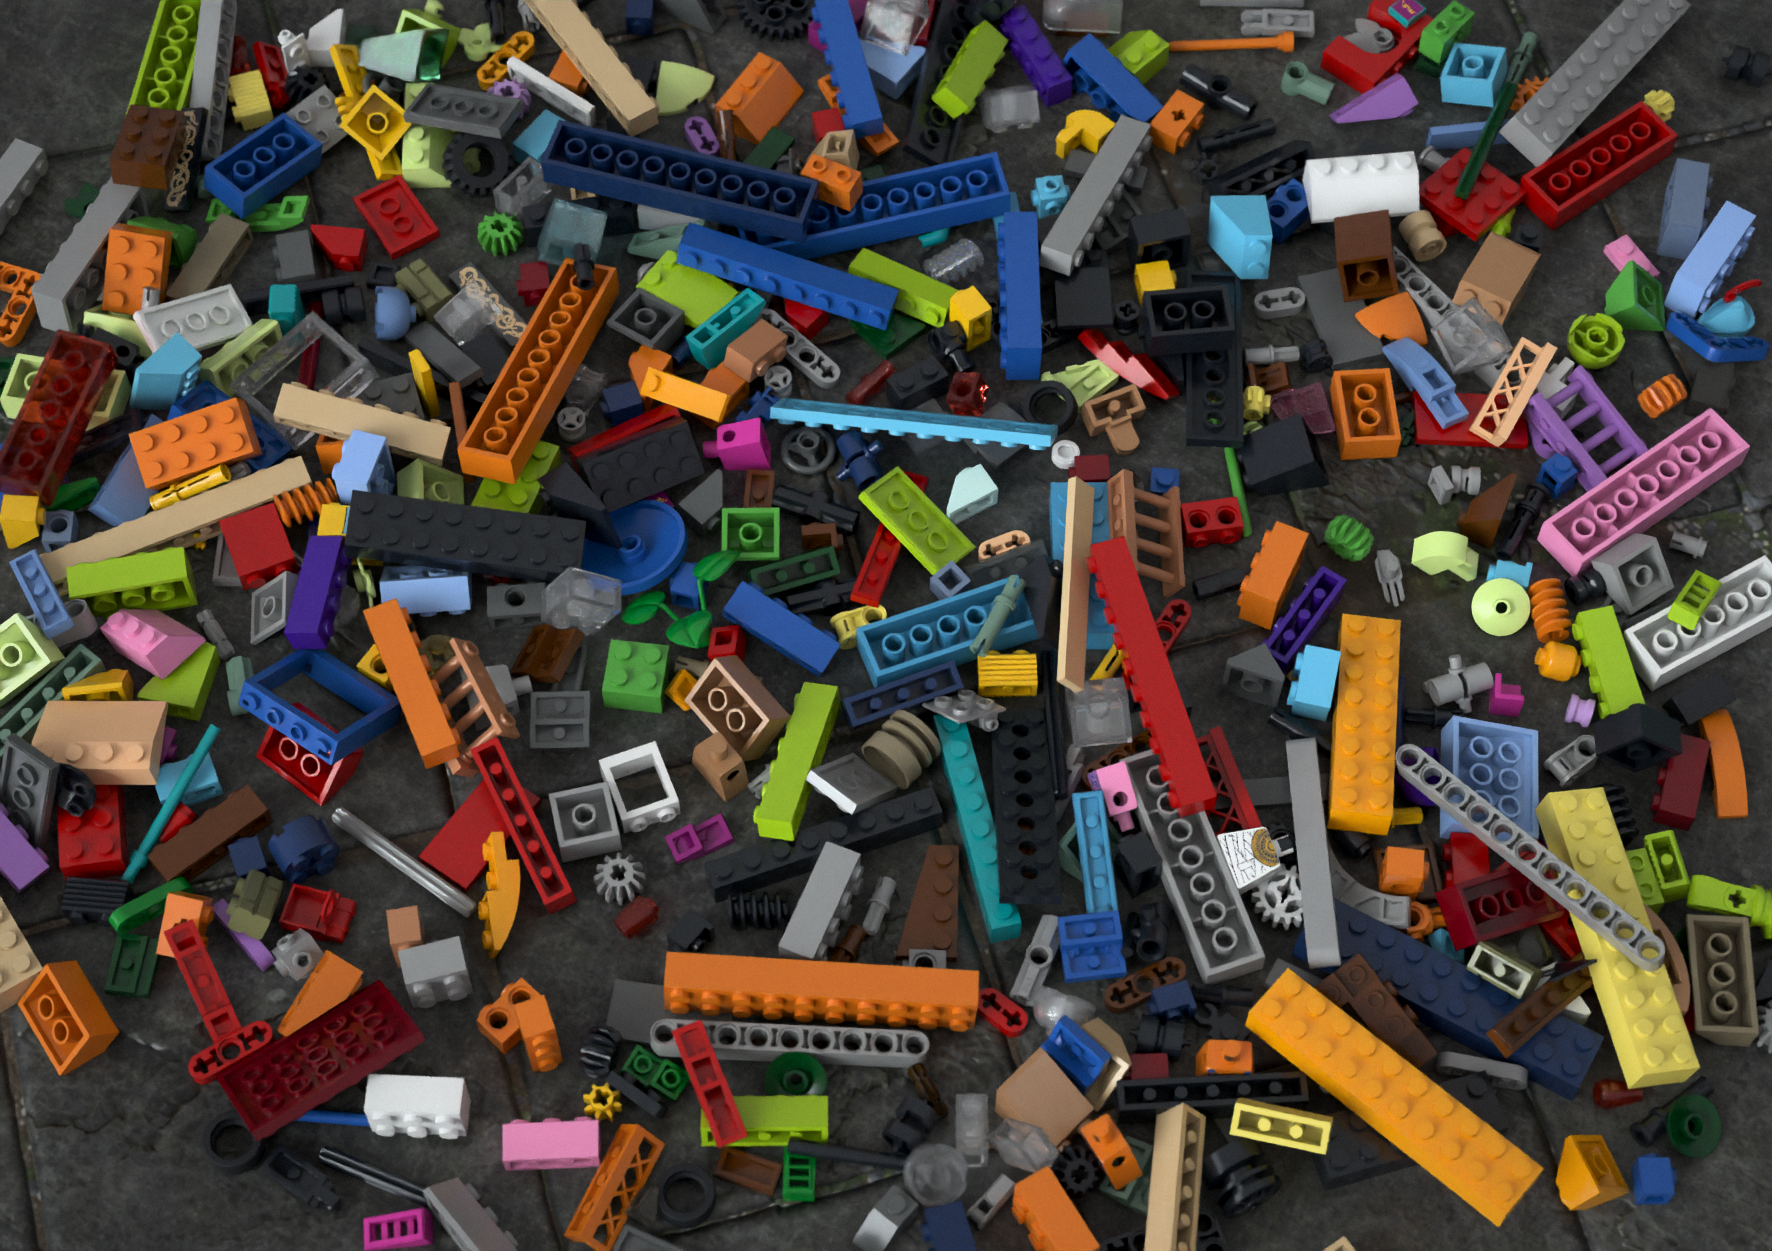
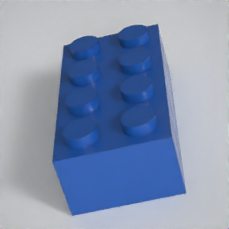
M282 113L206 165L204 188L241 219H244L320 166L322 143L287 114Z

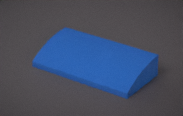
M206 379L172 404L166 420L168 421L232 398ZM249 412L262 451V455L245 460L251 469V475L260 469H267L282 463L292 452L294 446Z

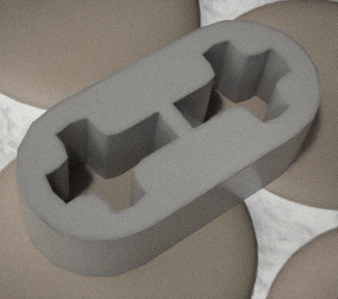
M1296 287L1261 292L1254 299L1253 312L1261 319H1273L1299 314L1304 308L1305 294ZM1289 298H1292L1293 301H1294V302H1297V303H1296V304H1292V301H1291V300H1288V299H1289ZM1266 303L1267 306H1270V308H1266L1265 305L1261 304Z

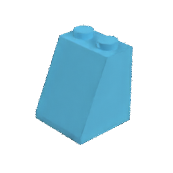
M1265 195L1211 196L1207 243L1240 279H1268L1273 235Z

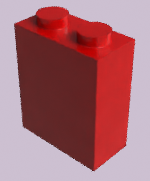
M274 502L219 521L244 591L260 588L285 571L299 572Z

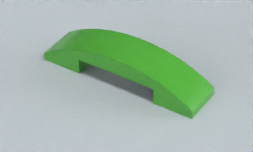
M284 196L282 203L264 204L244 219H241L219 199H213L205 221L211 224L213 221H216L220 213L249 223L252 232L279 231L298 225L304 220L310 197Z

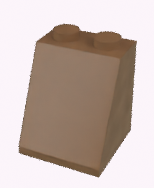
M1491 231L1462 277L1452 302L1503 325L1522 300L1541 254Z
M1040 1047L997 1089L994 1112L1050 1162L1053 1159L1052 1153L1062 1154L1063 1146L1071 1147L1072 1143L1070 1141L1077 1134L1082 1136V1127L1092 1122L1094 1107Z

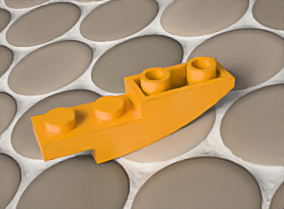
M503 831L491 832L486 843H483L484 861L489 862L490 872H487L486 875L487 888L492 891H487L481 902L478 903L479 919L484 920L485 931L482 932L483 949H488L489 959L496 958L509 935L515 919L520 894L519 859L507 860Z

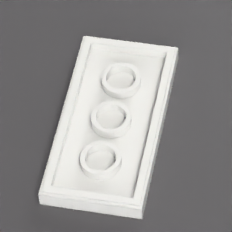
M231 284L135 311L133 314V318L152 353H155L177 332L197 351H201L233 341L247 327L253 325Z

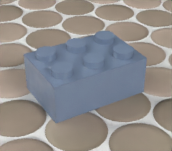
M1677 158L1665 190L1657 255L1686 260L1700 240L1701 235L1705 233L1707 219L1703 217L1704 213H1707L1710 203V197H1706V191H1710L1713 176L1709 175L1710 164Z

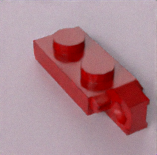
M257 41L252 48L265 90L270 93L269 100L272 107L282 110L284 105L289 102V96L284 93L288 72L281 49L278 46Z

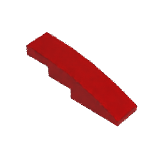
M1099 329L1084 330L1077 337L1096 358L1132 384L1135 383L1140 389L1164 400L1178 397L1181 394L1147 353L1134 355L1122 340L1109 342Z
M702 1020L673 1030L672 1035L717 1147L721 1148L748 1137Z

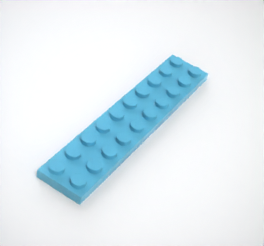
M783 397L771 406L770 418L778 419V423L795 424V421L806 422V426L822 427V424H831L837 430H849L850 426L861 427L862 432L877 433L878 429L889 430V434L895 436H904L906 432L917 433V437L925 439L934 438V435L945 436V440L955 442L961 441L962 438L973 439V443L989 444L990 441H998L1004 447H1017L1018 444H1027L1033 450H1046V446L1050 447L1058 433V425Z

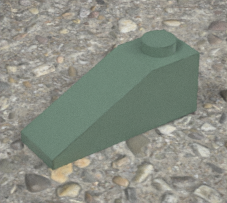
M698 220L691 222L706 228H710L707 220ZM689 223L634 234L627 250L629 254L658 260L667 250L678 253L679 243Z

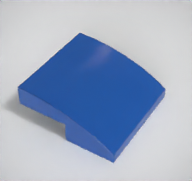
M1118 910L1057 917L1065 983L1126 977L1125 958L1121 955L1123 935Z
M1066 1014L1057 1021L1050 1037L1040 1046L1084 1097L1093 1087L1112 1057Z

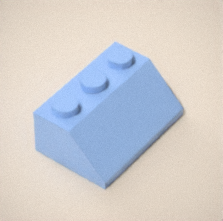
M415 565L384 567L380 579L381 602L384 603L396 598L400 608L406 607L409 614L419 613L420 616L424 617L434 616L437 612L449 611V614L453 615L463 614L466 610H471L472 573Z

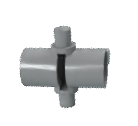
M1459 654L1451 655L1448 657L1450 662L1449 673L1423 682L1422 688L1426 694H1430L1436 706L1455 701L1459 704L1463 713H1469L1472 711L1470 702L1473 699L1472 695L1493 688L1492 673L1485 662L1466 667L1462 664Z

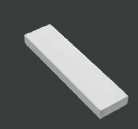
M514 56L507 61L510 80L516 78L519 83H525L527 90L585 126L593 127L597 123L594 105Z

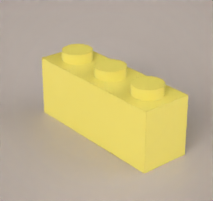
M1239 1097L1235 1102L1230 1134L1326 1154L1334 1117Z

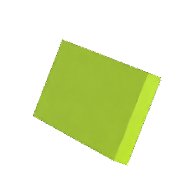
M898 466L861 492L858 497L932 575L937 573L951 560L958 564L976 548Z

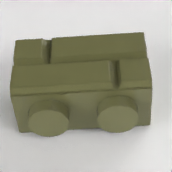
M419 258L411 263L409 267L396 272L395 279L397 285L395 287L406 293L411 303L410 306H416L417 318L423 317L432 324L440 319L442 315L445 316L455 309L456 306L452 292L423 259Z
M255 869L249 870L245 879L240 877L233 891V894L238 897L233 896L225 912L231 915L227 924L228 928L239 933L245 932L247 936L256 940L262 939L271 922L284 885L283 881L272 876L266 877V874Z
M1491 941L1479 942L1466 968L1476 975H1482L1483 979L1520 1000L1526 999L1534 992L1544 972Z

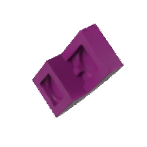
M721 813L695 827L690 823L665 836L677 864L700 858L736 842Z

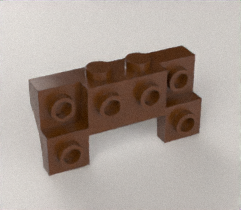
M1358 953L1314 987L1339 1008L1349 1002L1373 1034L1418 1069L1438 1054V1050L1416 1024L1419 1017L1408 1004L1404 1007L1396 998L1400 993L1389 979L1383 982L1361 953Z

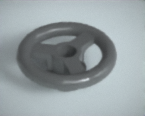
M372 71L365 75L362 81L364 94L370 89V83L373 79H381L382 82L377 88L400 107L405 108V87L398 76L382 71Z
M801 426L793 429L784 437L780 453L783 462L788 468L800 474L811 475L824 471L833 463L836 456V444L833 437L824 429ZM825 441L828 446V454L818 464L816 453L819 446ZM789 452L800 453L804 458H807L809 466H802L794 462Z

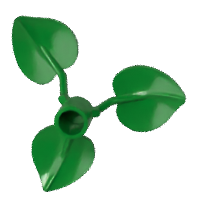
M725 550L709 554L694 567L693 575L698 578L697 586L701 611H696L686 616L685 619H680L663 603L666 599L664 592L650 591L634 599L626 607L620 619L630 625L641 624L651 619L658 610H663L675 621L666 631V636L670 641L696 649L708 646L712 631L710 624L713 617L707 611L703 583L705 580L713 581L723 575L739 557L740 551Z

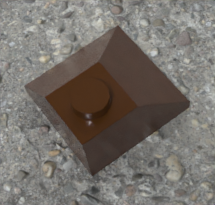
M1511 473L1473 499L1468 511H1461L1456 526L1461 527L1459 534L1466 536L1468 542L1491 549L1517 479V474Z

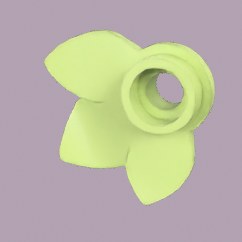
M489 23L480 24L475 30L462 28L458 42L464 46V52L467 54V57L473 61L485 60L489 52H497L504 45H495L494 42H491Z
M357 558L359 569L353 570L358 593L366 591L369 607L371 608L374 607L373 598L376 597L373 577L370 569L364 570L361 558Z

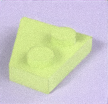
M1099 359L1088 361L1083 365L1068 366L1065 371L1051 375L1050 371L1041 375V381L1054 380L1063 383L1073 393L1078 403V413H1080L1084 402L1100 397L1115 385L1119 378L1118 374Z

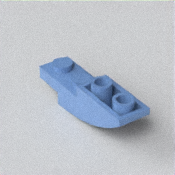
M1408 337L1383 346L1382 351L1411 392L1415 390L1418 392L1443 430L1467 419L1469 413L1454 392L1456 384L1442 366L1423 347Z

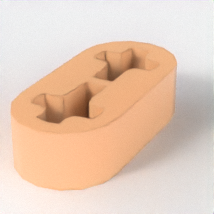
M1014 530L986 540L979 546L978 561L991 557L986 555L987 551L997 555L1016 548V545L1012 546L1013 541L1022 545L1029 543V536L1023 531Z

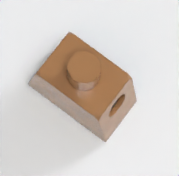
M715 732L694 748L692 764L726 803L748 788L749 780L744 761L720 732ZM728 776L734 777L731 780H728Z

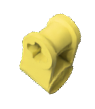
M879 604L878 608L866 605L851 611L840 612L830 619V624L832 628L836 629L839 637L838 643L841 644L840 648L852 649L857 647L856 628L870 624L869 621L874 619L887 618L885 608Z

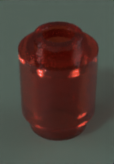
M639 895L617 914L618 918L613 923L621 934L629 940L633 936L638 937L659 919L656 913L660 909L649 896L644 899Z

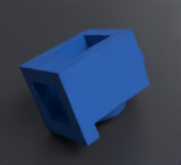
M1557 452L1541 465L1536 483L1547 487L1551 493L1550 496L1556 501L1576 485L1574 480L1578 470L1575 469V466L1568 457L1561 456ZM1550 477L1557 482L1556 486L1548 480Z

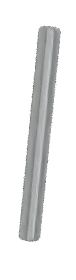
M339 807L332 814L335 824L460 914L470 917L477 908L475 901L348 810Z

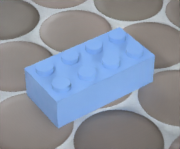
M1726 201L1676 273L1664 306L1674 312L1684 313L1693 319L1698 312L1703 314L1711 302L1709 298L1712 294L1716 295L1723 285L1724 281L1721 279L1725 276L1729 277L1736 265L1735 260L1738 257L1741 259L1749 246L1748 242L1756 229L1752 226L1756 215Z

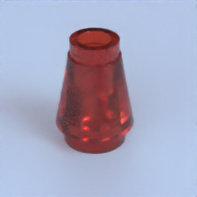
M1604 1078L1601 1082L1594 1084L1593 1099L1597 1107L1609 1110L1641 1102L1643 1099L1642 1087L1628 1089L1627 1083L1624 1081Z

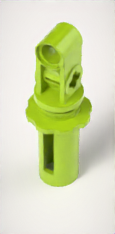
M1692 875L1686 906L1727 916L1748 917L1749 927H1760L1761 935L1765 939H1772V887L1767 890L1763 889L1760 885L1753 884L1750 888L1722 882L1709 876ZM1731 895H1732V900L1736 901V905H1734V906H1733V901L1729 900V896H1731Z

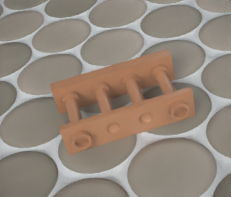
M1122 469L1107 481L1109 538L1111 540L1124 536L1137 574L1162 581L1163 597L1169 598L1185 587L1179 487L1173 486L1163 495L1159 496L1135 488L1133 472ZM1134 499L1158 507L1159 519L1137 513ZM1136 524L1160 532V544L1137 537ZM1137 549L1160 556L1162 569L1138 562Z
M452 638L449 642L456 655L433 676H429V679L435 678L439 686L462 665L468 678L445 699H443L442 695L437 696L439 703H446L451 715V708L473 689L480 700L478 704L456 723L452 715V719L447 721L450 729L456 727L462 744L457 745L460 757L447 761V764L453 775L473 778L480 770L470 749L497 736L517 739L520 734L515 726L514 717L508 713L478 655L479 650L477 646L471 641ZM486 712L492 726L467 746L463 738V732Z

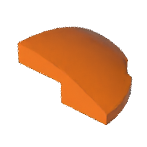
M1408 291L1382 299L1360 310L1355 315L1362 326L1379 339L1384 336L1387 339L1397 341L1408 337L1421 347L1428 345L1423 322Z

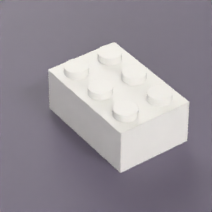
M369 1074L364 1112L372 1132H376L381 1136L407 1133L411 1137L423 1138L427 1134L439 1135L444 1139H456L458 1136H467L471 1099L464 1078Z

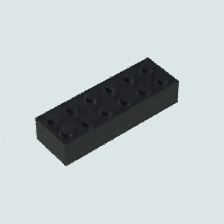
M1486 1070L1437 1084L1503 1137L1505 1136L1509 1127ZM1350 1109L1325 1115L1334 1117L1328 1150L1326 1154L1310 1151L1325 1191L1419 1165Z

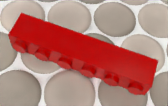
M498 737L470 749L549 914L551 915L578 902Z

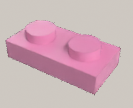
M1628 235L1605 246L1604 254L1620 272L1627 262L1633 260L1655 279H1658L1660 272Z

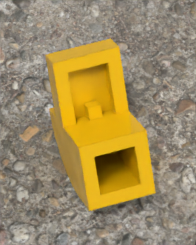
M1078 110L1069 114L1066 117L1065 129L1061 130L1056 137L1055 154L1064 160L1070 154L1071 149H1076L1082 145L1097 155L1115 123L1103 114L1093 110Z

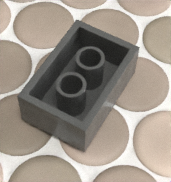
M412 372L357 386L360 400L363 401V404L372 407L375 404L384 405L391 408V412L398 414L411 412L418 415L419 419L425 420ZM390 453L394 469L407 466L415 461V459Z

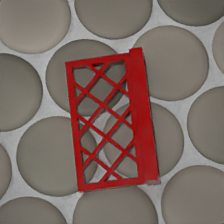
M1217 726L1209 729L1210 734L1199 737L1196 740L1199 747L1208 744L1211 753L1205 762L1207 771L1211 770L1221 775L1217 789L1214 788L1217 796L1216 801L1219 796H1222L1232 802L1228 814L1214 809L1205 811L1208 818L1212 814L1225 820L1220 832H1214L1216 839L1217 835L1225 833L1230 822L1242 826L1243 830L1262 827L1221 727ZM1213 759H1214V761H1215L1217 767L1211 765ZM1224 785L1226 787L1227 792L1222 791ZM1234 812H1236L1238 819L1232 817Z

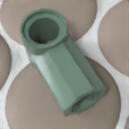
M1292 61L1285 68L1280 87L1289 96L1301 94L1326 105L1334 90L1335 83L1310 73L1307 66L1302 62Z
M243 656L233 657L225 663L230 689L227 691L231 714L232 716L250 713L239 706L238 703L243 683L254 676V670L250 658Z

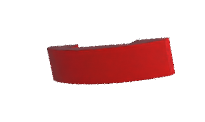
M193 919L164 931L163 933L213 1043L215 1044L242 1029Z

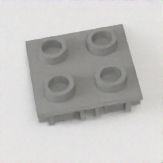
M325 84L286 113L322 143V154L348 135L339 126L342 123V116L339 115V107L336 106L334 101L336 97Z
M960 690L956 695L935 697L934 701L922 704L923 707L959 724L967 722L987 732L995 731L998 728L997 713L1006 711L1005 707L994 703V700L980 697L972 690Z

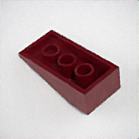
M1515 867L1457 883L1435 893L1456 951L1478 945L1481 941H1490L1570 914L1565 907ZM1554 870L1547 871L1544 874V877L1549 880L1557 879Z

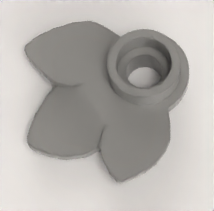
M1356 18L1355 27L1357 33L1344 37L1360 49L1370 53H1386L1394 46V37L1391 31L1386 28H1380L1377 22L1368 19Z

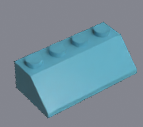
M178 332L174 334L136 369L129 406L132 409L170 410L172 404L197 387L195 383L199 379L197 375L201 370L202 355Z

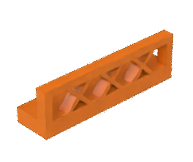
M621 1124L564 1236L572 1242L586 1243L596 1251H611L665 1143L639 1124ZM644 1139L653 1147L647 1158L640 1159L638 1148ZM634 1167L636 1180L633 1186L626 1187L624 1175L627 1169ZM620 1195L622 1207L618 1214L612 1215L610 1202L613 1197ZM605 1223L608 1235L602 1244L593 1236L598 1226Z

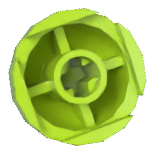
M1596 313L1595 316L1586 317L1587 314L1581 315L1573 322L1567 337V349L1572 359L1578 365H1582V367L1597 370L1611 365L1619 357L1625 343L1621 325L1605 314Z

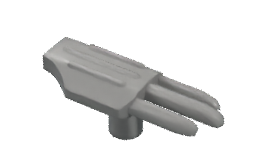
M1390 549L1378 550L1374 562L1378 581L1382 585L1386 602H1390L1387 585H1389L1393 605L1398 607L1399 603L1394 585L1397 584L1400 600L1404 601L1405 599L1399 558L1393 555Z

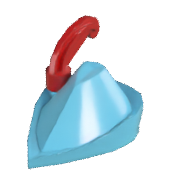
M1760 279L1750 280L1727 291L1724 297L1714 302L1700 316L1697 322L1717 337L1746 336L1755 324V316L1748 302L1741 296H1737V294L1753 286H1761L1762 281Z

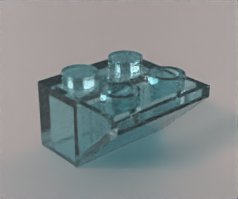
M554 198L538 240V260L561 266L565 258L575 260L573 248L577 246L578 242H582V244L589 245L591 259L595 264L601 246L607 213Z

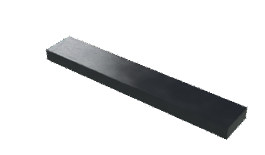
M362 338L358 343L361 361L393 376L411 372L413 375L410 359L365 338ZM431 369L437 396L451 402L449 383H452V381L445 375ZM466 386L461 389L465 409L477 414L488 395Z

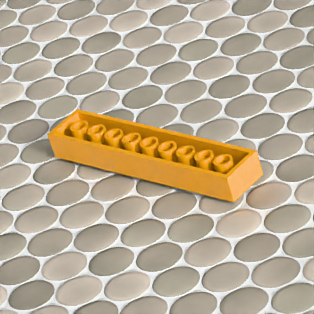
M1289 968L1285 970L1249 1011L1245 1024L1248 1029L1497 1227H1500L1544 1169L1542 1166Z

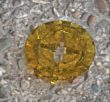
M438 634L429 636L420 642L422 647L417 648L419 655L426 654L432 670L427 672L428 675L433 676L456 655L449 642L452 639L451 637ZM431 653L436 655L443 653L445 662L440 660L433 662Z

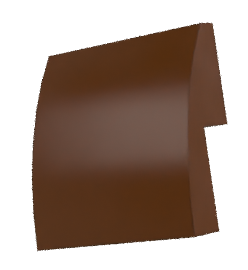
M552 623L534 626L510 670V674L516 678L529 675L530 681L560 682L585 634L578 628L559 630Z

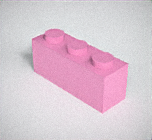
M578 1117L574 1121L547 1118L542 1122L530 1123L527 1120L519 1119L511 1121V1124H503L502 1161L505 1171L599 1167L601 1164L599 1121L593 1120L590 1117Z

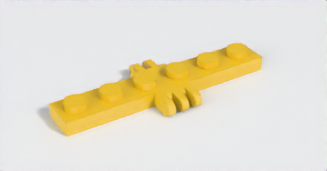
M333 44L329 51L346 97L341 96L334 100L336 106L339 107L338 112L342 116L341 120L343 122L365 95L362 81L367 72L357 45ZM395 147L390 150L382 161L366 149L377 180H390L398 175H401L403 178L402 166Z

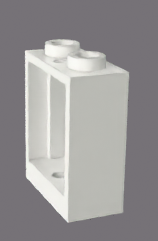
M655 741L599 760L602 778L604 782L608 781L612 803L624 834L630 831H642L648 825L659 821H671L676 815L681 814L679 799ZM655 766L667 798L627 812L615 780Z

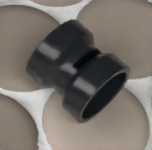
M1593 568L1582 572L1580 577L1573 576L1564 582L1565 592L1569 600L1576 606L1587 602L1589 597L1596 598L1605 592L1604 582L1600 574Z

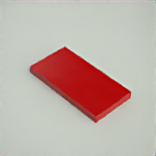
M1414 391L1412 394L1415 444L1526 449L1528 446L1526 414L1524 411H1522L1508 439L1499 447L1469 430L1489 394L1455 393L1469 415L1466 420L1444 430L1418 392ZM1506 395L1495 396L1494 401L1497 410L1508 407L1509 403ZM1493 416L1483 418L1479 425L1491 434L1496 429Z
M484 779L418 856L420 862L465 892L470 890L489 867V862L484 861L483 843H486L491 832L503 831L505 846L512 839ZM522 787L533 811H535L541 804V799Z

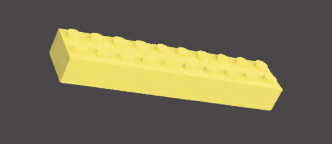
M1603 787L1548 793L1535 808L1548 850L1653 933ZM1576 889L1568 893V896L1572 899H1581L1585 895L1582 891ZM1597 909L1592 915L1597 919H1604L1609 913L1604 909ZM1569 911L1585 960L1597 959L1598 961L1589 965L1588 968L1628 1089L1685 1082L1700 1068L1665 964L1663 963L1661 968L1652 972L1639 968ZM1621 929L1617 932V935L1622 939H1628L1634 933L1629 929ZM1651 948L1642 951V955L1647 959H1653L1659 955L1656 950Z

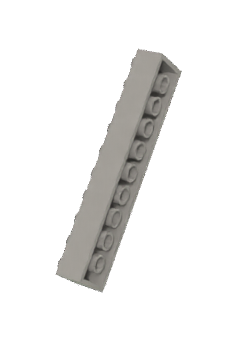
M1624 0L1510 119L1499 133L1536 167L1544 163L1683 15L1691 4L1686 0Z

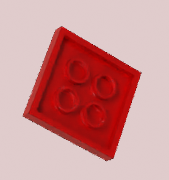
M1464 147L1419 185V202L1476 242L1500 219L1526 198L1528 191L1485 161L1469 197L1465 200L1457 198L1454 195L1455 188L1472 154L1469 149Z

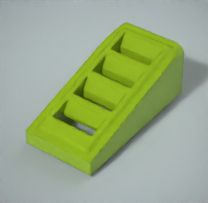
M1695 570L1673 602L1668 618L1689 630H1694L1719 591L1722 582ZM1695 583H1696L1697 585H1699V586H1701V587H1703V588L1709 590V592H1707L1706 590H1704V589H1702V588L1696 586Z

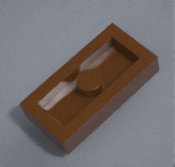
M747 469L743 508H772L775 470Z

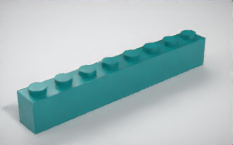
M940 714L933 715V733L942 747L939 756L990 944L1019 938L1022 922L1017 904H999L995 825L966 722L959 724Z

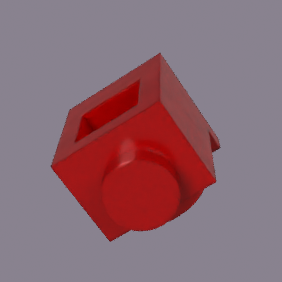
M740 625L712 628L707 655L711 662L716 657L737 655L744 663L747 638Z

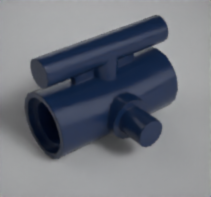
M856 430L849 431L840 436L837 440V446L845 463L842 465V469L836 473V476L841 482L851 477L854 479L858 489L864 491L885 476L876 459L878 457L877 453L884 448L879 440H875L869 445L861 432Z

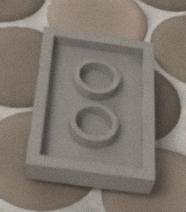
M854 753L810 770L805 779L813 785L818 793L828 796L837 803L839 809L850 814H855L893 797L899 788Z

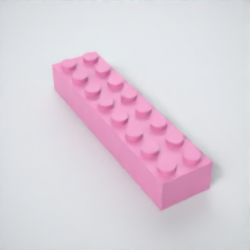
M1709 408L1544 521L1537 540L1572 577H1580L1582 572L1593 568L1592 559L1633 533L1642 534L1740 466L1745 459L1750 445L1712 408Z

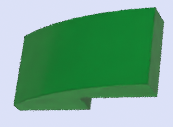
M636 1045L619 1072L622 1074L624 1070L628 1071L640 1080L638 1082L640 1086L646 1089L651 1088L673 1102L676 1101L689 1080L687 1071L666 1058L664 1061L639 1045Z

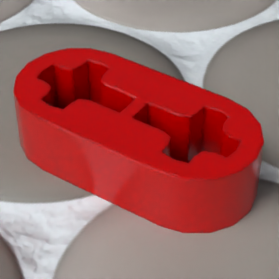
M985 988L978 993L977 1013L980 1017L1008 1037L1016 1038L1024 1034L1027 1029L1028 1017L1021 1007L994 988ZM983 1000H995V1008L989 1006L987 1009L984 1008ZM1015 1017L1019 1018L1020 1026L1016 1024L1012 1025V1027L1008 1026V1018L1012 1020Z

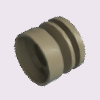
M899 709L890 716V720L883 723L882 731L875 732L862 746V753L868 764L899 787L898 789L903 790L909 788L921 775V768L930 766L932 760L936 759L942 750L939 740L924 722L915 715Z

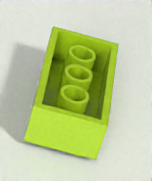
M539 440L516 484L484 478L471 506L539 515L544 503L538 493L542 489L537 479L562 465L560 447Z
M168 547L156 552H139L133 556L110 557L104 561L82 562L75 566L66 567L70 600L83 599L86 601L94 617L103 616L108 620L111 615L117 613L120 609H152L161 612L198 605L195 577L184 547Z

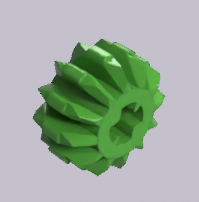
M494 211L492 217L485 215L484 222L479 223L477 235L478 241L483 246L485 252L492 251L495 257L499 253H503L507 257L508 251L517 252V245H522L524 230L516 215L509 216L507 211L502 215H498Z
M1343 514L1331 520L1323 537L1324 541L1328 543V548L1332 549L1335 554L1340 555L1344 560L1349 559L1351 562L1361 561L1363 557H1366L1371 550L1370 548L1374 540L1373 535L1370 534V529L1364 527L1362 522H1358L1354 517L1349 518Z

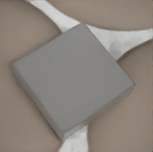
M1441 465L1434 467L1428 480V486L1438 503L1443 505L1450 502L1454 486Z

